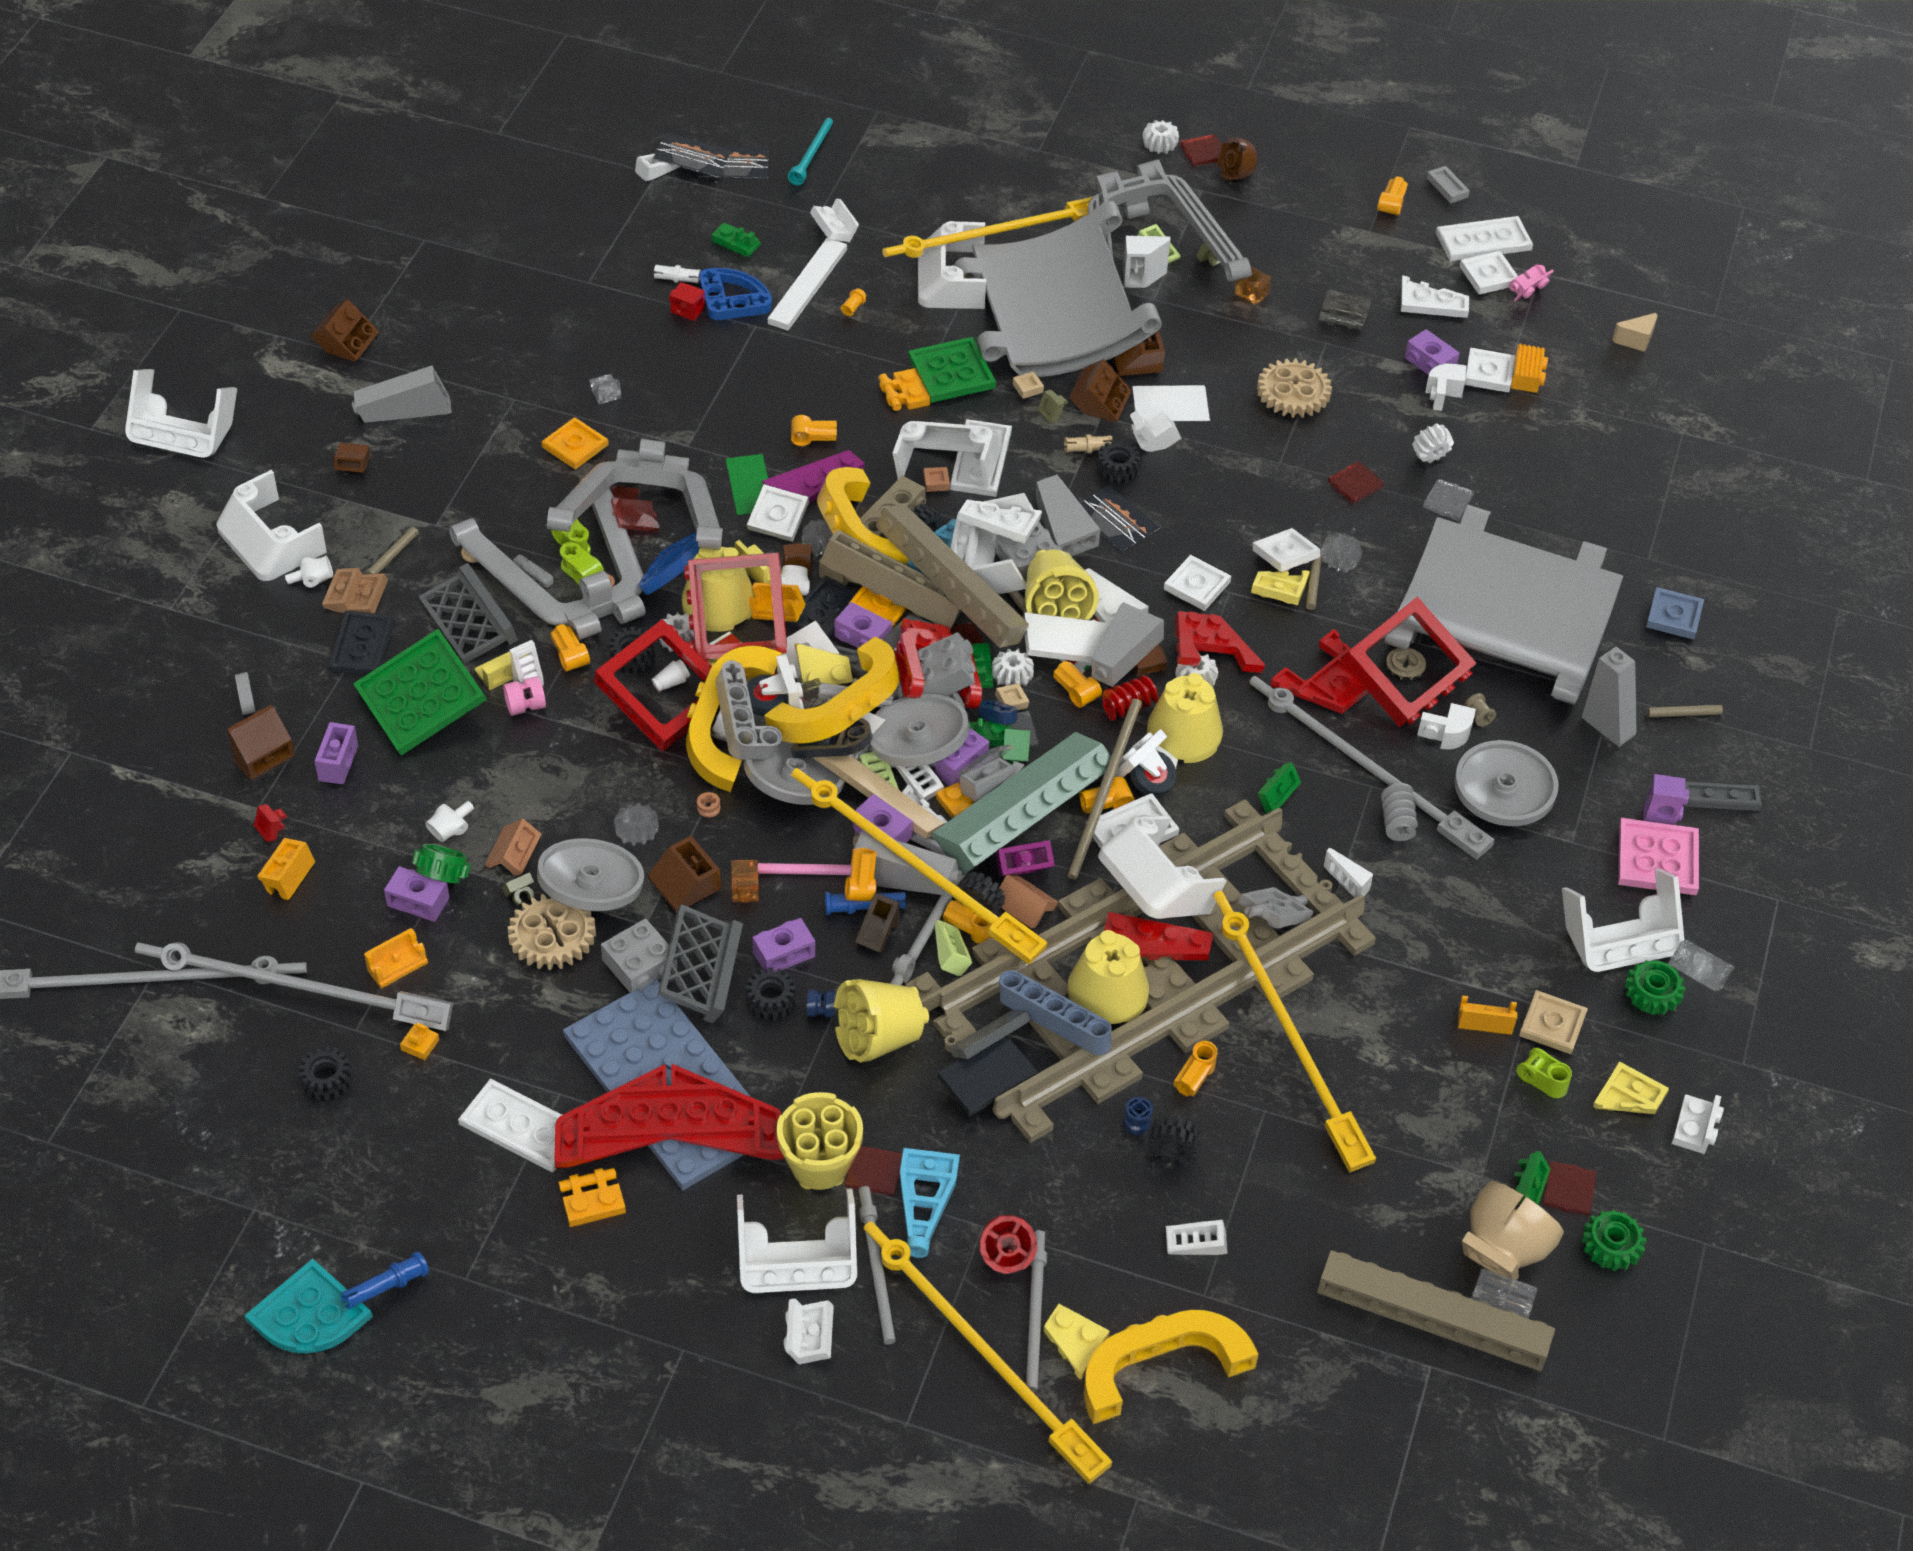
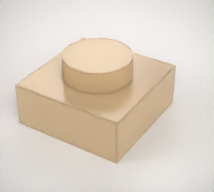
M1034 371L1013 377V385L1023 399L1043 393L1044 385Z
M1019 683L996 689L995 696L999 702L1015 706L1017 710L1028 708L1029 700Z

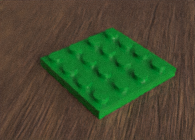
M439 629L353 683L401 756L487 700Z

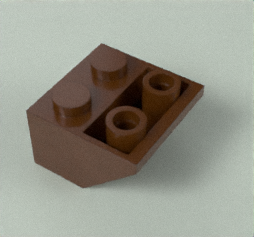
M347 298L330 310L310 336L325 352L355 362L377 336L379 330Z
M1159 330L1138 345L1113 357L1118 376L1163 372L1165 350Z
M1102 359L1083 368L1069 398L1083 414L1116 422L1132 390L1117 375L1113 368Z
M272 705L257 711L255 714L235 723L227 729L234 762L251 781L295 756L292 739Z
M692 836L670 846L648 874L650 882L676 913L681 904L689 907L721 889L720 869Z

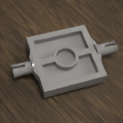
M1275 887L1243 893L1239 904L1246 907L1244 910L1246 917H1262L1267 921L1268 925L1274 928L1306 922L1311 919L1314 912L1305 906L1308 903L1306 896H1290Z

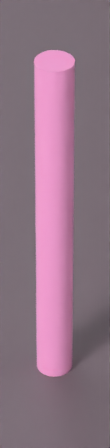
M750 863V874L850 875L851 865Z

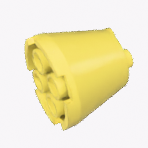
M721 547V550L700 548L699 553L694 559L738 556V551L732 547ZM745 568L702 572L701 578L707 631L723 632L733 630L735 625L752 617L753 613L749 605V597H754L755 599V595ZM687 580L682 594V608L684 614L693 615L692 605L687 604L686 590H691L690 580Z
M1040 550L1035 554V557L1028 566L1024 599L1027 613L1089 620L1093 616L1099 602L1097 587L1092 577L1069 553L1061 550Z
M1197 673L1177 677L1166 684L1148 719L1147 734L1150 732L1154 735L1160 729L1165 733L1167 738L1158 746L1168 751L1176 759L1184 760V763L1200 762L1212 756L1217 751L1223 734V726L1214 689Z
M1111 930L1103 931L1101 935L1093 938L1088 943L1069 976L1067 987L1069 999L1106 1019L1110 1024L1128 1023L1139 1017L1147 1005L1149 984L1141 960L1139 946L1129 938L1116 934Z
M854 979L843 982L835 996L834 1007L838 1008L840 1026L835 1027L840 1047L849 1060L855 1059L859 1062L871 1061L919 1040L924 1024L929 1021L928 1010L922 1006L918 990L915 986L908 987Z
M817 1092L796 1098L794 1103L779 1116L777 1123L778 1145L800 1185L805 1189L822 1190L843 1183L844 1177L855 1159L863 1140V1123L860 1114L854 1106L851 1107L844 1101L837 1099L835 1094Z

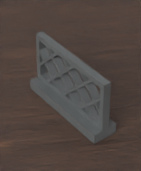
M468 563L459 567L460 574L418 596L464 664L505 641L509 645L518 641L512 624ZM462 583L461 593L450 592L452 587ZM434 597H442L439 605L429 604L428 601ZM447 599H458L456 607L445 606ZM464 600L474 601L472 609L462 608ZM442 612L453 613L451 620H440ZM458 615H469L467 623L457 622ZM475 615L484 616V623H473ZM453 628H463L462 636H452ZM470 629L480 630L478 638L467 637ZM486 631L498 634V636L491 640L484 639ZM465 643L474 644L473 650L466 654L463 653L462 649Z
M681 904L677 910L657 995L704 1014L703 1020L714 1023L725 1008L743 923L733 920L728 924ZM684 915L692 918L696 926L688 929L683 921ZM711 926L719 929V937L713 939L707 927ZM700 931L706 942L698 945L691 933ZM685 936L692 948L683 951L678 939ZM708 946L715 955L714 959L709 961L701 950ZM695 952L701 964L694 967L687 957L688 954ZM678 958L681 959L686 970L679 973L673 964V960ZM704 968L710 979L702 982L696 972L697 970ZM690 974L696 986L689 989L681 978ZM675 980L681 992L675 993L668 990V982ZM700 990L705 999L704 1004L695 1001L691 993Z

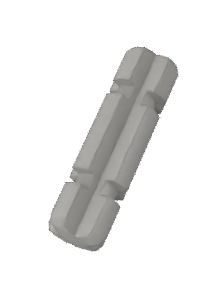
M518 555L513 559V562L535 582H539L538 584L544 588H548L553 584L554 581L551 574L544 572L542 568L523 555Z

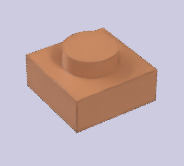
M947 467L924 468L923 475L926 492L950 490Z

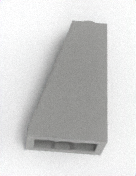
M433 366L354 391L355 401L352 402L355 414L360 415L364 423L452 413L450 396Z
M1054 475L1038 481L1035 499L1039 510L1042 511L1041 517L1045 529L1049 531L1055 545H1059L1061 551L1069 553L1071 556L1099 546L1100 528L1060 477Z
M1123 602L1092 657V677L1113 687L1164 639V620Z
M1614 647L1599 658L1582 718L1620 747L1635 736L1637 732L1635 661L1618 647Z
M866 831L861 832L854 849L860 847L876 851L874 871L876 886L951 896ZM897 841L954 885L958 886L960 884L962 872L958 869L956 859Z

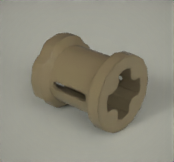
M1483 694L1471 696L1464 704L1466 707L1476 709L1474 717L1477 726L1484 727L1490 724L1496 717L1495 710L1488 707Z

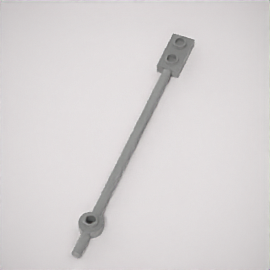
M1252 677L1249 684L1268 697V706L1271 710L1277 713L1289 712L1387 785L1391 786L1402 783L1293 703L1294 696L1291 691L1285 688L1273 689L1258 677ZM1413 791L1414 804L1440 822L1437 831L1473 858L1479 859L1493 846L1495 839L1455 810L1447 816Z
M1014 762L1013 766L1016 767V771L1002 783L1024 769V764ZM941 895L907 955L903 954L900 958L897 957L892 966L894 977L890 984L902 985L903 982L907 983L914 971L915 961L933 932L935 922L941 918L953 896Z
M138 942L135 947V953L161 958L163 965L169 970H179L187 965L197 966L394 1010V1020L412 1024L420 1023L427 1027L444 1031L449 1029L453 1002L403 991L397 993V999L193 955L190 953L189 948L181 942L168 944L164 948ZM176 951L181 954L180 960L175 958Z
M271 956L258 957L251 965H248V967L279 974L307 973L306 962L278 964L277 960ZM206 968L32 977L31 969L0 970V999L30 997L31 988L242 976ZM254 979L257 983L269 984V982Z

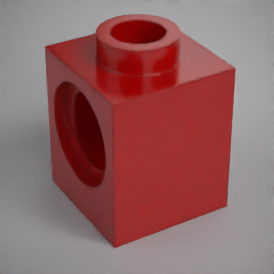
M681 282L669 295L671 313L695 321L705 309V291Z

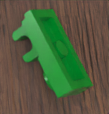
M723 223L712 234V242L746 257H749L761 245L759 238L755 237L754 232L751 231L747 234L744 232L743 227L738 229L726 223Z
M989 643L971 644L981 687L993 688Z
M978 718V722H969V729L971 728L988 740L989 747H1004L1005 729H1011V724H998L991 721L983 722L982 718Z
M1291 762L1283 764L1280 769H1275L1273 771L1274 776L1267 778V783L1257 793L1267 814L1280 808L1301 784L1296 769Z
M1535 1151V1153L1530 1154L1529 1159L1519 1160L1520 1167L1525 1171L1515 1172L1514 1174L1519 1182L1515 1191L1523 1195L1519 1201L1520 1205L1526 1197L1539 1205L1550 1172V1167L1541 1151Z

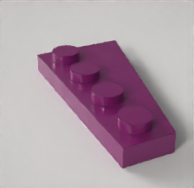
M850 450L763 480L762 487L763 485H768L809 498L808 504L817 499L829 472L843 467L864 470L865 463Z

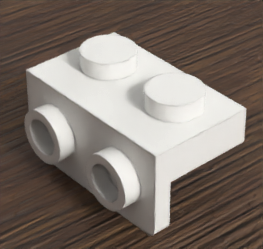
M796 1299L789 1300V1308L786 1312L787 1337L784 1338V1348L787 1354L798 1364L831 1358L834 1306L829 1300L803 1306Z

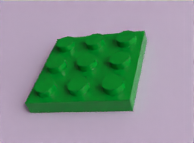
M973 337L908 351V358L913 368L916 369L930 397L931 403L996 388V381Z

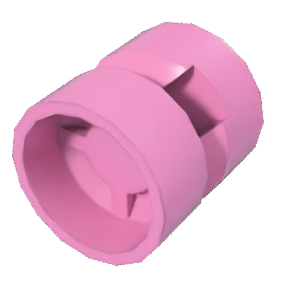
M539 676L524 679L522 684L518 681L503 684L504 696L511 716L525 713L526 708L532 711L546 708L545 695ZM528 691L530 699L525 700L524 692Z

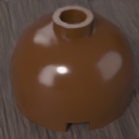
M1229 137L1227 138V143H1222L1218 152V167H1222L1224 172L1220 174L1225 180H1244L1251 176L1256 169L1258 163L1257 151L1254 145L1247 139Z

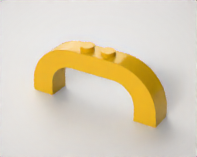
M843 467L829 472L818 494L817 504L832 534L834 535L839 530L907 565L909 559L889 539L872 533L862 524L850 502H862L870 486V481L864 470Z
M873 637L857 649L861 668L867 671V674L818 707L799 709L784 702L780 703L764 715L767 726L777 728L782 735L781 741L789 743L816 742L842 732L884 702L896 690L900 674L892 647L882 639Z
M745 646L733 649L714 663L706 682L700 681L695 696L700 698L697 704L692 703L687 715L688 718H691L686 737V748L694 769L704 780L715 787L731 792L742 760L724 754L716 748L710 736V728L719 707L716 678L723 664L730 660L736 661L743 666L746 678L753 679L760 675H774L777 667L776 656H781V653L760 646Z
M1188 1310L1169 1316L1160 1315L1151 1322L1142 1325L1133 1324L1127 1327L1124 1331L1114 1334L1097 1347L1087 1366L1084 1384L1085 1406L1093 1424L1121 1415L1123 1400L1114 1383L1115 1375L1126 1366L1181 1347L1200 1346L1212 1351L1221 1361L1228 1377L1255 1369L1258 1352L1246 1332L1235 1322L1220 1314L1204 1310Z

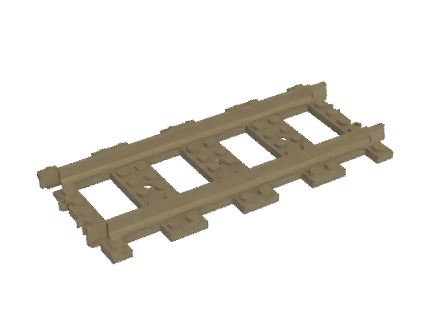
M1243 800L1225 810L1224 817L1234 827L1230 831L1200 847H1197L1185 833L1158 847L1175 867H1194L1203 879L1224 878L1226 883L1222 891L1233 912L1245 915L1244 910L1246 907L1239 904L1241 894L1219 870L1254 851H1257L1298 896L1304 895L1307 897V906L1314 911L1316 916L1281 936L1262 917L1254 916L1248 918L1247 916L1249 929L1246 936L1281 999L1313 980L1314 973L1301 960L1303 957L1337 938L1355 956L1374 945L1376 937L1358 919L1364 913L1365 897L1363 895H1359L1343 904L1334 893H1331L1332 883L1329 880H1322L1318 884V876L1301 859L1302 853L1297 855L1288 853L1291 851L1292 843L1285 842L1277 833L1282 827L1283 811L1281 808H1277L1261 817L1246 800ZM1099 878L1058 901V908L1068 919L1038 935L1047 942V947L1030 965L991 937L972 947L971 954L981 965V967L943 988L937 984L928 972L906 983L905 986H915L917 988L922 1006L927 1008L928 1012L938 1006L943 1009L944 1014L934 1019L933 1025L945 1037L944 1048L951 1052L950 1047L976 1032L962 1012L999 993V977L1002 973L1009 970L1020 972L1069 999L1068 985L1050 964L1101 935L1105 929L1109 912L1136 917L1143 913L1142 909L1125 889L1114 893L1103 879ZM1217 902L1211 914L1193 915L1192 917L1205 931L1213 933L1214 942L1233 961L1232 964L1195 984L1172 957H1160L1159 960H1148V957H1141L1142 963L1147 965V967H1144L1149 984L1148 1002L1145 1007L1148 1011L1112 1031V1048L1104 1055L1092 1054L1042 1025L1029 1020L1032 1027L1061 1061L996 1097L993 1104V1113L1000 1119L1011 1115L1013 1123L1026 1139L1032 1143L1053 1130L1054 1124L1042 1111V1107L1080 1085L1099 1104L1142 1079L1143 1072L1130 1058L1134 1054L1168 1035L1187 1053L1194 1048L1196 1043L1208 1041L1229 1029L1230 1022L1216 1007L1253 986L1268 1000L1237 940H1230L1223 935L1221 926L1224 916ZM1231 927L1232 930H1239L1237 927Z

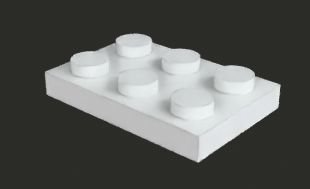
M1151 793L1100 815L1092 838L1102 848L1108 840L1135 818L1166 816L1168 813ZM1172 819L1160 843L1179 835V828Z

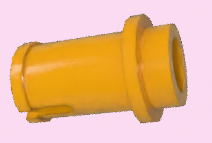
M859 288L852 290L850 297L841 305L843 314L852 316L856 309L865 303V292Z

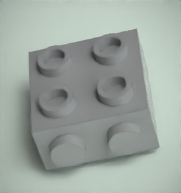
M1040 522L1037 523L1025 544L996 535L995 553L1001 561L1012 559L1025 581L1027 579L1028 566L1038 551L1061 550L1059 545H1055L1049 531L1044 529Z
M958 632L917 651L924 677L922 694L948 696L975 683L973 673L976 670L971 658L973 648L970 642L964 640Z
M646 918L601 944L602 960L630 993L637 989L643 991L646 986L653 983L654 979H661L669 944ZM676 959V960H673V964H674L675 968L677 969V959Z

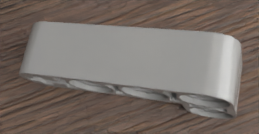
M726 661L716 678V688L728 750L737 759H769L774 756L782 740L781 732L773 726H755L743 666L736 661Z

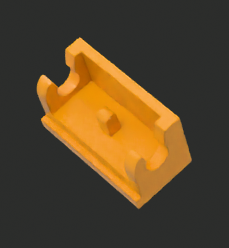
M754 583L752 590L755 599L754 597H749L753 619L774 620L771 584ZM782 584L785 621L797 622L806 605L798 585Z
M284 838L257 876L270 895L277 889L282 899L289 900L315 863L307 843Z
M412 928L364 953L367 971L381 989L428 963L425 948L422 942L418 944L416 934Z
M1462 995L1458 1006V1028L1512 1035L1517 1020V1012H1515L1517 1002H1510L1509 1008L1467 1003L1468 996Z

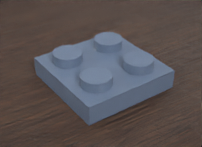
M1656 587L1646 627L1694 639L1704 599Z

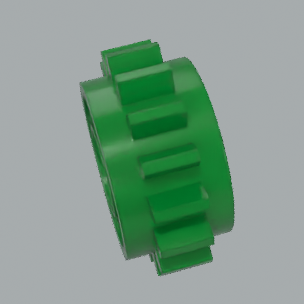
M423 844L422 849H415L412 858V864L416 865L417 873L448 883H460L461 878H468L471 863L466 862L467 855L440 845Z
M1645 960L1641 965L1635 964L1634 969H1630L1624 985L1628 989L1626 996L1631 998V1004L1638 1007L1641 1011L1651 1013L1652 1015L1661 1013L1664 1015L1668 1010L1674 1011L1676 1006L1681 1004L1686 987L1682 986L1684 979L1680 978L1678 970H1675L1670 964L1658 960Z
M1612 1210L1605 1213L1600 1211L1599 1216L1592 1215L1589 1223H1586L1584 1227V1234L1581 1239L1586 1244L1584 1252L1589 1253L1591 1261H1595L1602 1268H1610L1613 1271L1619 1268L1627 1270L1630 1263L1636 1265L1639 1257L1642 1258L1647 1241L1646 1238L1641 1237L1644 1229L1639 1228L1636 1223L1637 1220L1632 1219L1625 1212L1620 1213Z

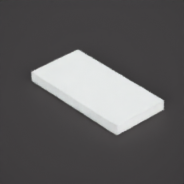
M1518 216L1436 228V235L1449 261L1462 260L1501 251L1502 254L1529 251L1533 247V243Z
M966 419L965 425L986 426L999 432L1002 438V448L989 487H984L980 464L982 453L958 451L950 490L996 497L1012 426Z
M1024 613L1022 617L1029 624L1024 634L1027 655L1092 663V657L1110 623L1033 613Z
M490 1079L458 1119L459 1125L552 1173L556 1170L554 1163L555 1123L561 1114Z

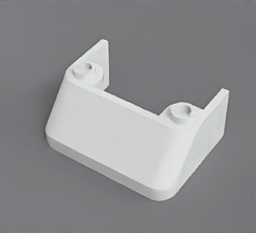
M950 221L943 224L927 239L985 227V222ZM985 236L924 249L923 255L918 257V302L920 305L927 308L985 309L986 279L964 278L962 269L956 266H946V252H973L972 245H984Z
M134 370L125 428L128 439L135 443L197 457L212 456L232 425L237 388L217 389L215 408L209 415L208 424L166 415V400L161 395L151 393L154 370Z
M910 421L902 426L893 451L897 477L899 479L905 475L914 448L982 453L980 464L984 487H989L1002 448L1001 435L999 432L986 426Z
M272 470L237 486L217 521L219 535L255 576L263 581L273 580L299 567L302 559L306 557L317 558L327 552L323 529L320 523L300 533H297L290 526H279L270 530L256 515L255 511L279 500Z
M1025 493L984 501L994 503L1001 509L1011 510L1012 506L1020 507L1021 512L1033 513L1034 510ZM956 519L951 549L997 594L1026 589V582L1012 559L993 563L996 535L999 534L990 533L985 529L968 525Z
M1169 815L1137 817L1102 846L1098 854L1100 861L1142 911L1153 918L1211 914L1216 904L1213 895L1217 891H1222L1226 883L1224 878L1203 879L1199 872L1191 866L1175 867L1158 846L1172 819Z
M1660 868L1654 869L1657 894L1648 896L1641 901L1639 905L1640 919L1593 928L1592 919L1586 913L1585 896L1567 887L1562 888L1566 929L1583 964L1592 971L1600 972L1642 963L1645 960L1651 961L1670 957L1680 953L1684 947V931L1677 876Z
M847 1189L848 1217H836L830 1220L825 1228V1240L768 1243L767 1230L762 1224L758 1222H744L743 1195H737L740 1278L745 1290L752 1293L833 1289L846 1288L855 1282L857 1278L855 1203L852 1189Z

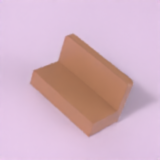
M523 818L504 826L485 866L491 868L501 863L515 876L522 874L541 833Z
M1006 875L999 889L1002 888L1003 890L1002 895H1005V903L1001 908L1030 928H1036L1044 912L1054 911L1058 904V901L1019 875Z

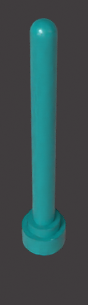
M831 118L825 119L799 165L792 167L788 173V180L792 184L801 185L806 179V168L833 124Z

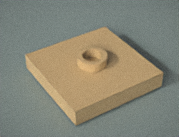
M1536 990L1519 1036L1572 1054L1588 1008Z

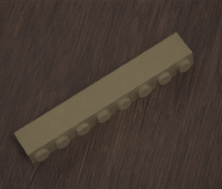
M905 504L885 507L876 527L999 648L1019 644L1029 624Z
M1332 1250L1330 1251L1317 1292L1538 1371L1543 1369L1555 1328L1548 1326L1542 1321H1533L1521 1317L1513 1311L1498 1309L1487 1302L1475 1301L1464 1297L1458 1292L1435 1287L1430 1282H1421L1409 1278L1401 1272H1392L1379 1267L1375 1263L1363 1262L1352 1258L1346 1253H1337Z

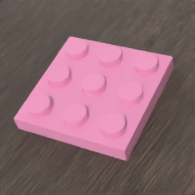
M1621 818L1619 823L1618 885L1656 890L1654 869L1660 868L1678 877L1680 893L1697 896L1699 890V828Z

